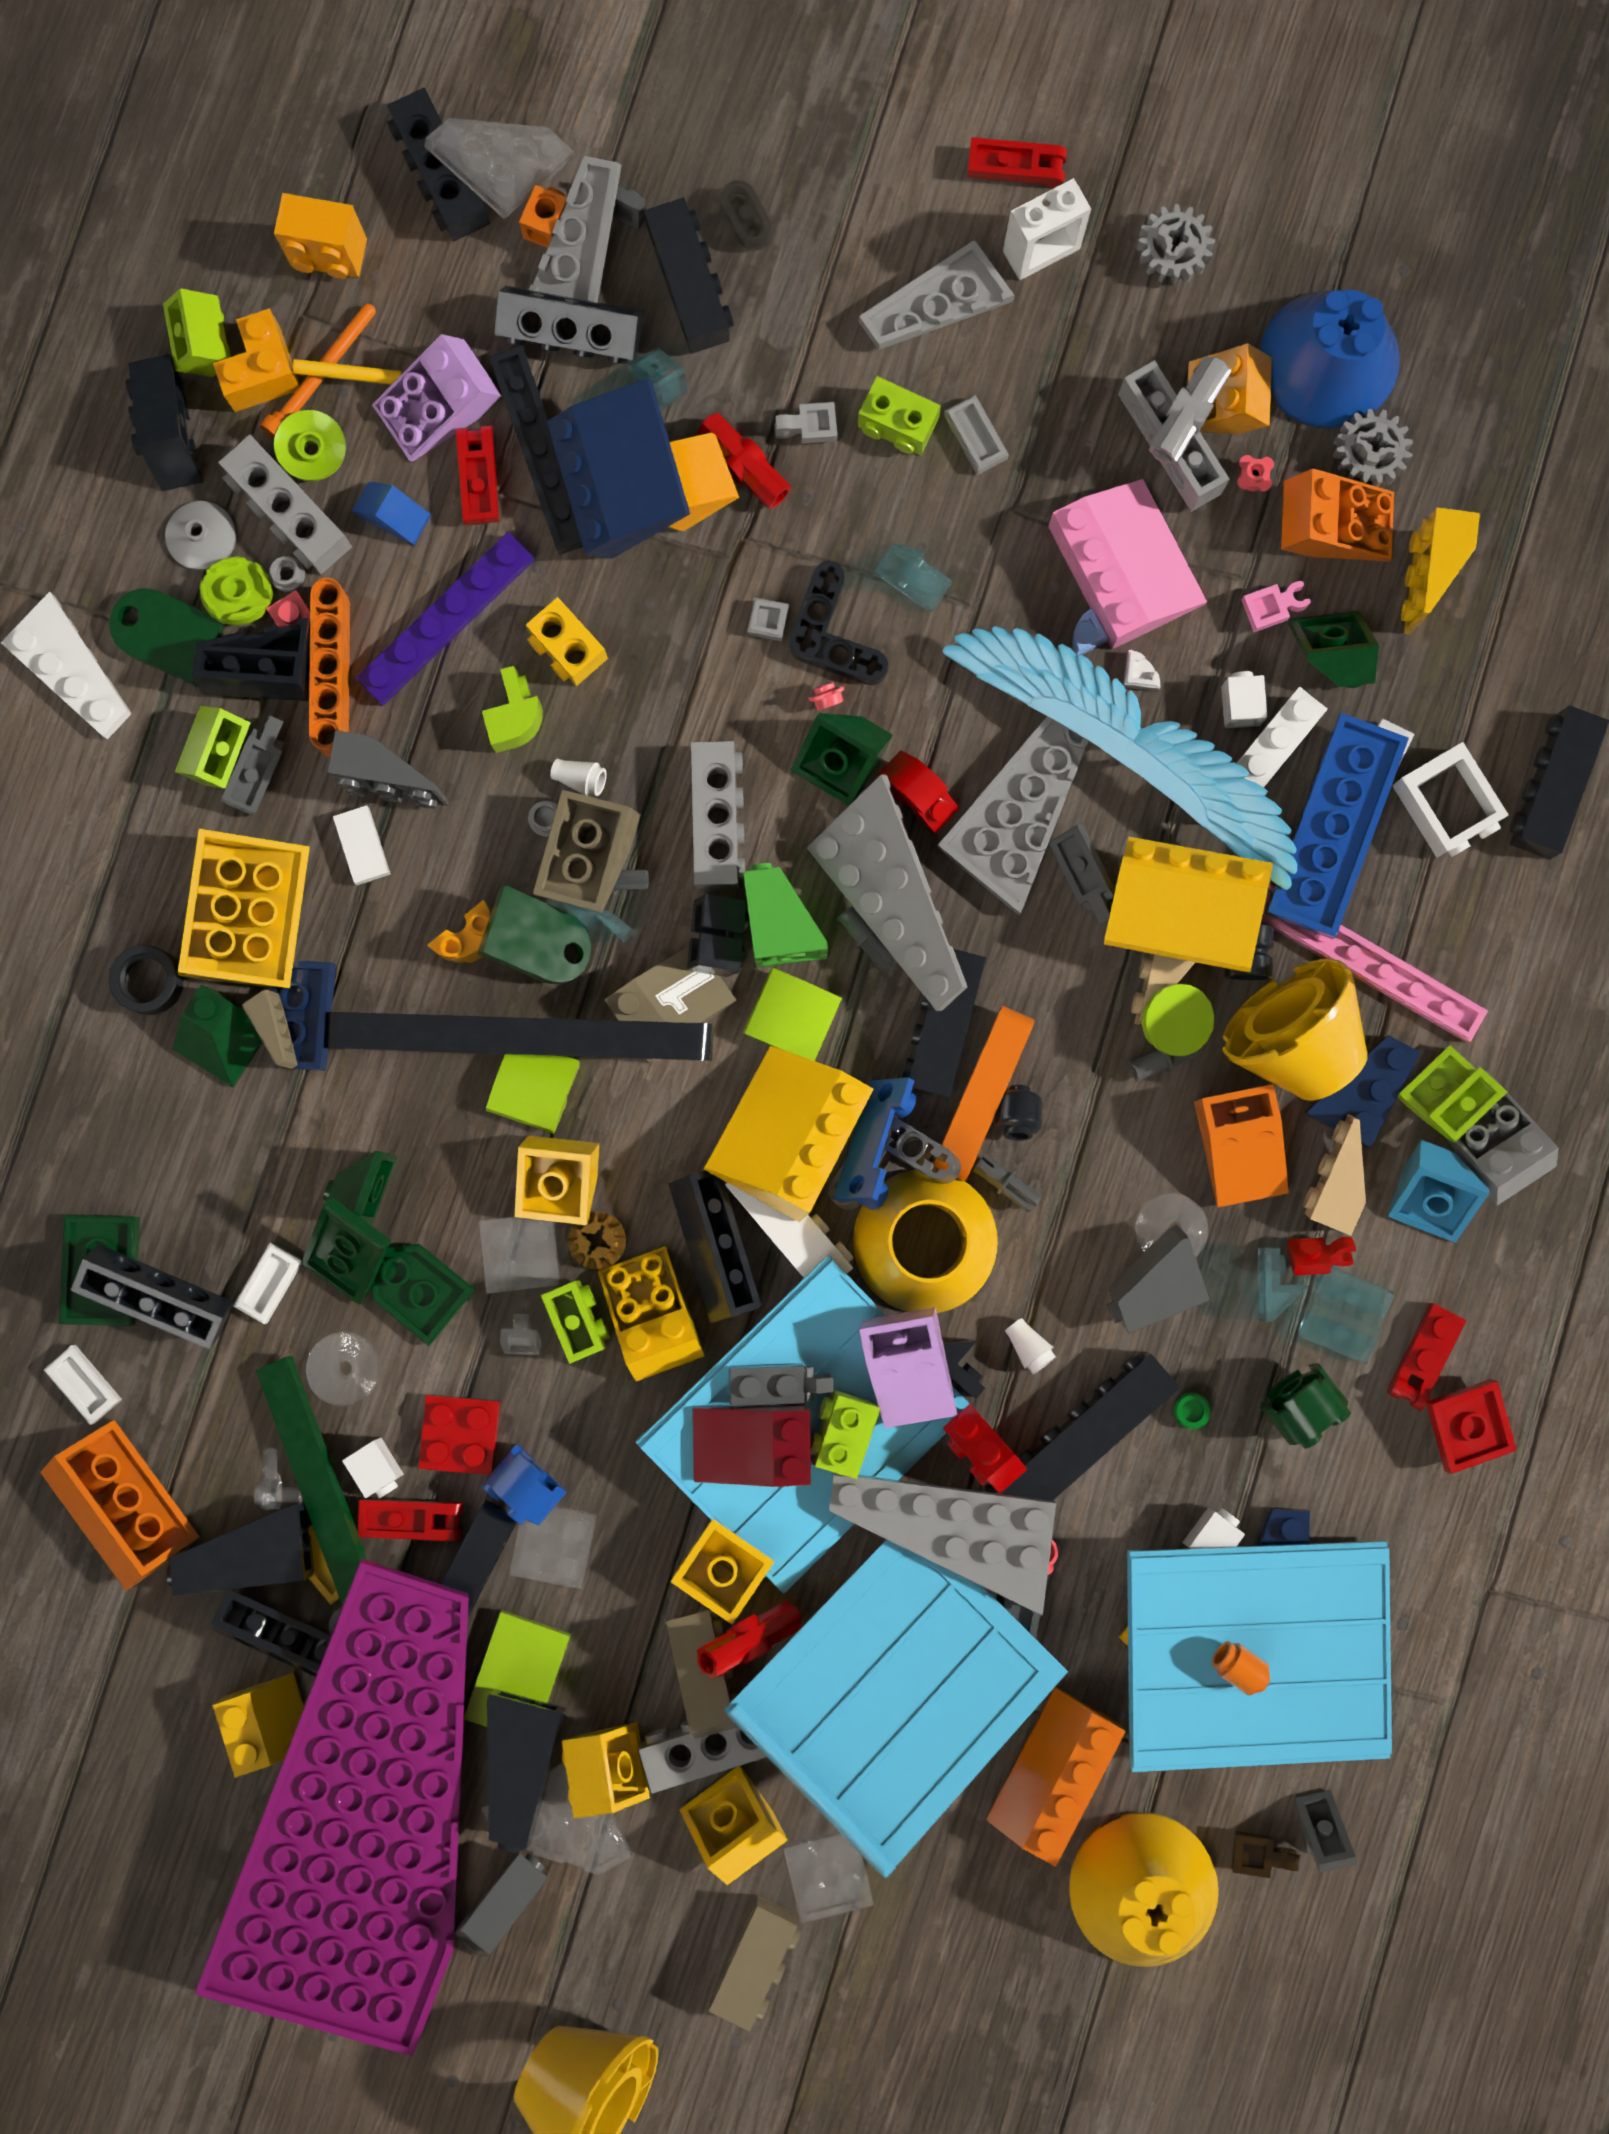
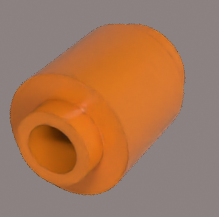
M1226 1641L1216 1650L1212 1659V1666L1217 1669V1674L1248 1696L1256 1692L1261 1693L1267 1687L1270 1681L1269 1664L1239 1643L1233 1644L1230 1641Z

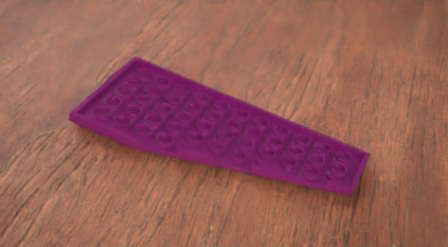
M361 1558L194 1995L413 2057L454 1948L468 1593Z

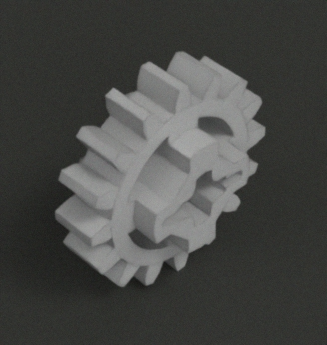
M1175 204L1173 212L1169 213L1163 206L1160 208L1158 217L1151 213L1148 217L1147 225H1142L1139 233L1141 238L1138 240L1137 250L1143 252L1140 255L1139 262L1140 264L1149 262L1146 273L1150 275L1155 271L1159 272L1158 281L1161 283L1166 276L1171 277L1172 285L1177 284L1180 276H1183L1184 280L1188 283L1192 279L1193 272L1201 275L1205 264L1210 262L1215 239L1208 237H1210L1213 228L1212 226L1203 227L1202 223L1205 216L1201 214L1194 218L1192 216V207H1189L1185 213L1180 212L1179 204ZM1179 237V246H1176L1174 252H1171L1173 243H1175L1176 239Z
M1368 409L1363 418L1357 412L1353 415L1350 422L1345 421L1340 429L1342 434H1338L1334 440V444L1339 447L1333 453V458L1342 459L1337 468L1338 471L1347 469L1350 472L1347 476L1348 479L1353 480L1357 477L1360 479L1359 482L1366 484L1367 481H1371L1372 486L1376 487L1381 485L1382 480L1389 485L1394 481L1396 475L1401 476L1407 468L1405 464L1412 458L1413 454L1406 450L1412 446L1413 440L1404 439V435L1409 430L1408 426L1397 427L1396 424L1400 417L1395 416L1390 421L1386 419L1387 410H1382L1380 415L1376 417L1373 410ZM1370 429V431L1366 433L1362 432L1361 430ZM1379 465L1387 466L1381 469H1375Z

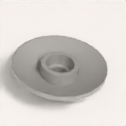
M194 501L183 505L171 516L165 531V541L170 554L179 564L192 570L203 571L207 570L212 564L231 555L236 543V528L230 515L219 505L208 501ZM196 527H202L200 535L192 536V531Z

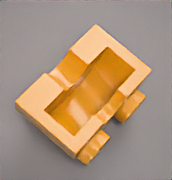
M482 900L464 915L466 925L462 931L452 933L446 929L427 946L444 960L455 963H472L482 958L483 956L477 953L492 912L491 907L485 900Z

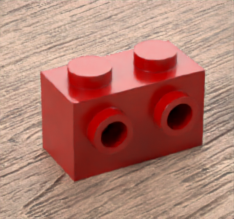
M971 1404L966 1406L943 1427L951 1437L946 1444L960 1460L965 1456L971 1460L973 1465L969 1468V1471L982 1486L989 1481L1000 1494L1027 1470L1020 1459Z

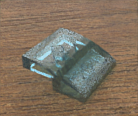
M1331 1267L1330 1274H1320L1302 1319L1298 1336L1367 1364L1382 1333L1380 1326L1395 1294L1391 1290Z

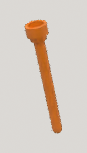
M372 304L363 305L319 362L337 364L374 317L376 310ZM308 375L280 412L275 411L272 415L268 414L259 426L264 433L274 440L275 433L282 421L289 415L300 411L326 377Z

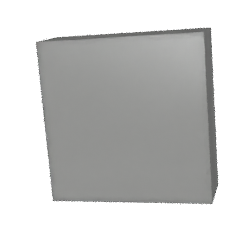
M754 598L747 634L782 641L789 604Z

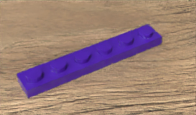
M507 532L356 677L357 681L384 706L535 561L533 556Z

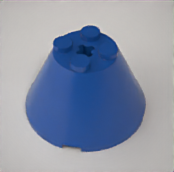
M1356 290L1316 291L1292 300L1272 318L1262 337L1259 349L1272 357L1271 394L1277 401L1276 405L1293 419L1319 428H1341L1345 421L1350 422L1353 415L1357 412L1362 418L1368 409H1372L1375 412L1391 393L1396 383L1400 365L1397 339L1383 313L1382 303L1378 299L1371 298L1367 294Z

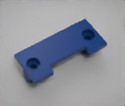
M911 1078L870 1081L869 1086L873 1088V1091L859 1116L833 1199L839 1202L856 1201L872 1210L879 1208L885 1202L888 1194L887 1185L883 1183L886 1170L878 1168L893 1116L895 1115L899 1118L906 1117L911 1113L916 1104V1095L912 1092L914 1080Z

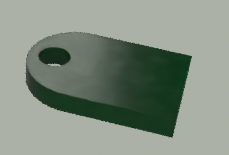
M147 588L133 590L122 596L114 605L109 618L111 637L125 654L195 687L197 685L191 674L196 643L220 638L227 624H223L211 617L209 613L160 591ZM129 610H137L139 612L138 621L132 626H124L122 622L124 614Z
M504 885L499 888L477 954L539 981L559 984L573 980L584 971L590 959L591 943L588 932L576 917ZM568 944L572 945L578 954L577 961L574 964L569 963L564 957V949Z

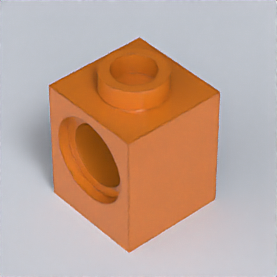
M535 185L519 220L523 239L546 248L549 247L554 235L552 233L557 220H560L567 204V197L560 190L553 187L545 189ZM545 212H553V213H554V214H553L551 217H549V218H541V217H540L541 214H543V213H545Z

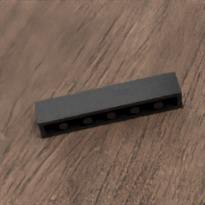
M1137 1352L1122 1364L1124 1371L1117 1378L1113 1379L1109 1376L1095 1388L1094 1391L1097 1395L1087 1404L1081 1401L1067 1413L1070 1419L1060 1428L1057 1425L1049 1428L1039 1438L1042 1442L1039 1447L1033 1452L1027 1449L1018 1456L1027 1470L1000 1494L1053 1501L1181 1387L1151 1353L1145 1352L1143 1355H1140ZM990 1482L984 1487L987 1492L999 1494Z

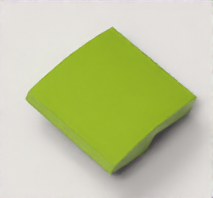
M771 968L743 1034L766 1045L815 1061L842 998L783 971Z
M1449 1045L1399 1093L1397 1098L1432 1128L1455 1143L1507 1091L1481 1067L1478 1069L1473 1067Z
M505 1054L489 1096L486 1111L554 1134L567 1104V1096L578 1072L580 1061L567 1056Z

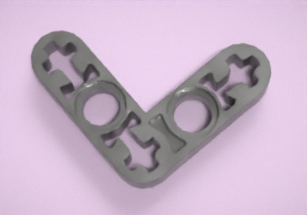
M893 1116L890 1129L900 1137L896 1142L887 1136L878 1168L885 1169L891 1158L895 1156L940 1184L953 1182L961 1171L959 1158L946 1147ZM914 1140H921L923 1144L921 1152L915 1157H908L906 1154L908 1144ZM931 1155L941 1162H946L949 1165L946 1171L943 1169L939 1170L933 1163L928 1161ZM843 1163L830 1183L828 1194L830 1199L840 1208L853 1210L860 1203L856 1201L839 1202L833 1199L844 1166Z

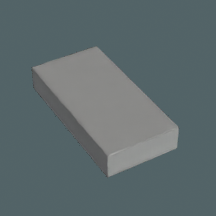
M976 395L944 411V417L977 475L1008 459L1009 454Z

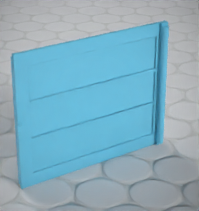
M829 1255L803 1278L656 1423L635 1441L711 1520L715 1519L774 1560L766 1576L783 1593L854 1525V1523L829 1511L834 1472L817 1468L811 1462V1485L767 1487L694 1482L692 1406L730 1405L729 1366L776 1364L812 1366L813 1374H830L833 1377V1389L874 1401L878 1405L866 1366L859 1328L865 1319L886 1315ZM952 1386L957 1414H959L970 1403ZM814 1393V1401H805L804 1403L810 1410V1437L813 1432L818 1433L822 1421L819 1418L820 1406L824 1397H830L831 1393ZM879 1411L859 1475L899 1480L946 1434L943 1427L955 1416L885 1428Z
M886 1539L724 1711L884 1878H887L1068 1671L983 1586Z
M1387 1541L1127 1550L1129 1763L1132 1772L1390 1758V1754H1392L1390 1565ZM1230 1641L1233 1644L1239 1643L1269 1664L1270 1681L1261 1693L1256 1692L1248 1696L1217 1674V1669L1212 1666V1659L1222 1643Z

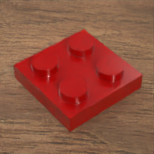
M1489 1379L1425 1402L1445 1472L1453 1474L1517 1451L1498 1381Z
M427 1394L418 1469L490 1475L494 1470L501 1400Z

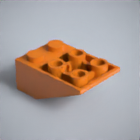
M1313 468L1285 480L1281 550L1307 557L1391 561L1394 492Z
M1274 1084L1194 1101L1217 1208L1289 1193L1282 1120Z

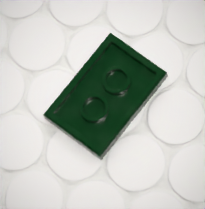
M330 1197L323 1204L301 1263L356 1304L360 1305L370 1291L391 1239L333 1197Z
M64 1215L59 1325L135 1326L136 1318L70 1290L83 1258L97 1244L138 1260L140 1217Z

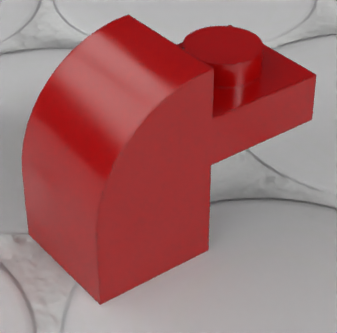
M902 750L876 775L877 777L881 774L887 775L891 785L889 789L893 797L909 806L926 828L935 834L960 809L947 793L948 787L924 763Z

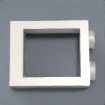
M1074 178L1011 210L1003 252L1019 281L1081 248L1091 207ZM1045 200L1049 201L1050 205L1044 206L1042 202Z
M1463 742L1402 777L1392 785L1437 858L1446 852L1453 857L1471 846L1467 840L1479 834L1481 839L1486 838L1501 829L1498 822L1508 816L1507 811ZM1456 765L1486 813L1487 818L1450 839L1418 786Z

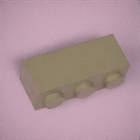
M710 1610L666 1621L690 1734L697 1739L738 1728L724 1711L738 1696L737 1692L731 1694L728 1679L734 1678L733 1669L711 1679L707 1674L702 1673L697 1663L698 1655L696 1650L725 1634L721 1619L715 1620Z
M757 1896L710 1998V2013L749 2032L755 2020L762 2021L770 2001L765 1998L771 1985L778 1986L786 1965L781 1963L787 1950L794 1951L802 1930L797 1928L798 1914L766 1898Z

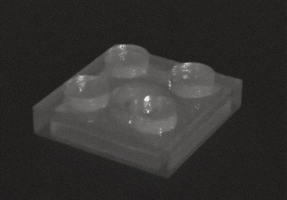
M518 1217L479 1221L487 1294L561 1285L553 1221Z
M555 1506L539 1526L528 1520L523 1525L519 1524L509 1575L582 1589L597 1514Z
M839 1831L784 1845V1853L801 1924L874 1906L863 1856Z

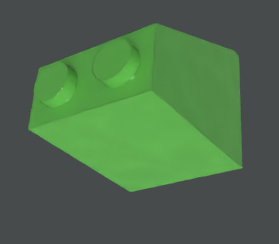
M760 863L750 866L751 871L743 872L756 968L827 959L828 946L826 939L781 868H772L771 863Z

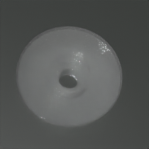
M1176 1193L1162 1194L1148 1201L1141 1209L1136 1221V1237L1143 1252L1168 1230V1226L1172 1222H1176L1189 1237L1196 1258L1203 1250L1208 1238V1222L1201 1207L1191 1198Z
M350 1332L333 1333L322 1338L312 1348L306 1363V1377L312 1391L321 1400L337 1406L352 1405L366 1398L376 1386L380 1373L379 1358L374 1347L365 1338ZM344 1361L349 1362L352 1366L349 1375H344L340 1371V1365Z

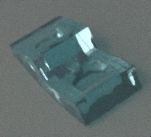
M560 902L588 930L599 920L624 944L634 934L626 923L605 909L603 913Z

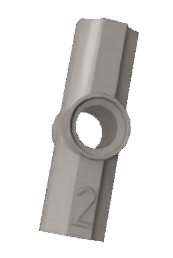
M1205 356L1193 373L1186 388L1182 387L1166 415L1168 418L1149 448L1155 459L1164 464H1172L1174 466L1180 460L1194 433L1198 434L1214 407L1212 403L1231 373V370L1224 361L1217 357Z

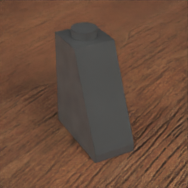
M1177 1224L1171 1226L1107 1288L1112 1302L1107 1303L1111 1318L1115 1324L1121 1322L1128 1333L1137 1331L1210 1300L1189 1237Z
M520 1853L515 1855L456 1926L454 1936L479 1957L490 1955L548 1879L542 1873V1870L545 1868L543 1864L529 1853L525 1857Z

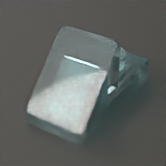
M894 543L874 573L932 613L952 586V580L924 561L925 552L922 550Z
M1258 1248L1259 1321L1273 1322L1309 1287V1285L1280 1284V1277H1284L1286 1272V1261L1284 1255H1280V1248Z

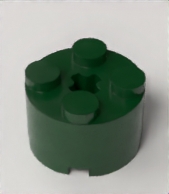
M1319 1363L1307 1365L1311 1371L1303 1375L1299 1370H1296L1283 1378L1266 1394L1270 1400L1269 1403L1261 1402L1260 1404L1261 1410L1289 1445L1301 1444L1304 1449L1310 1448L1321 1440V1433L1331 1425L1336 1426L1343 1423L1351 1414L1347 1408L1348 1400Z

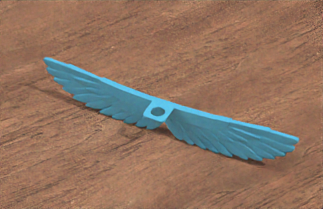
M998 626L993 627L992 632L986 629L975 628L972 631L974 635L961 633L955 636V641L960 645L950 644L944 647L943 653L976 674L977 678L1058 721L1139 774L1178 804L1238 857L1273 863L1270 880L1282 889L1288 890L1291 887L1292 883L1288 872L1292 874L1297 872V862L1291 855L1295 854L1297 849L1293 841L1285 835L1291 833L1290 827L1284 820L1276 816L1282 813V809L1274 801L1265 797L1268 791L1264 787L1244 778L1249 775L1245 768L1231 762L1232 758L1226 753L1211 751L1215 747L1213 743L1204 740H1192L1197 737V733L1188 729H1178L1180 724L1173 721L1158 722L1141 728V711L1138 699L1133 691L1130 690L1126 693L1125 687L1117 678H1114L1111 684L1108 674L1101 666H1097L1094 669L1093 664L1088 658L1083 655L1077 657L1071 648L1063 644L1058 646V650L1041 634H1037L1034 638L1027 631L1020 628L1013 629V634Z

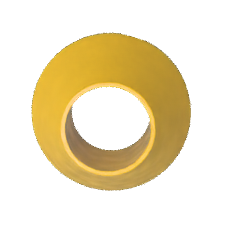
M1320 959L1293 968V971L1296 973L1295 975L1279 984L1273 979L1254 993L1233 1015L1223 1032L1222 1037L1226 1041V1046L1222 1050L1228 1059L1303 1100L1312 1101L1325 1098L1349 1084L1363 1069L1368 1054L1353 974L1344 962L1336 959Z
M918 1170L897 1174L883 1182L888 1188L885 1202L874 1210L862 1205L853 1230L854 1257L858 1270L866 1284L880 1299L906 1312L936 1307L937 1313L954 1309L968 1301L982 1288L988 1279L997 1254L996 1225L985 1200L970 1184L956 1178L951 1183L940 1184ZM922 1205L937 1207L949 1214L957 1224L961 1237L960 1252L954 1264L944 1273L929 1278L917 1277L906 1271L896 1259L892 1247V1235L897 1221L909 1209Z
M556 2026L550 2030L528 2058L518 2079L514 2094V2102L533 2134H620L628 2119L635 2123L650 2090L657 2067L658 2047L652 2044L654 2040L643 2035L568 2026Z

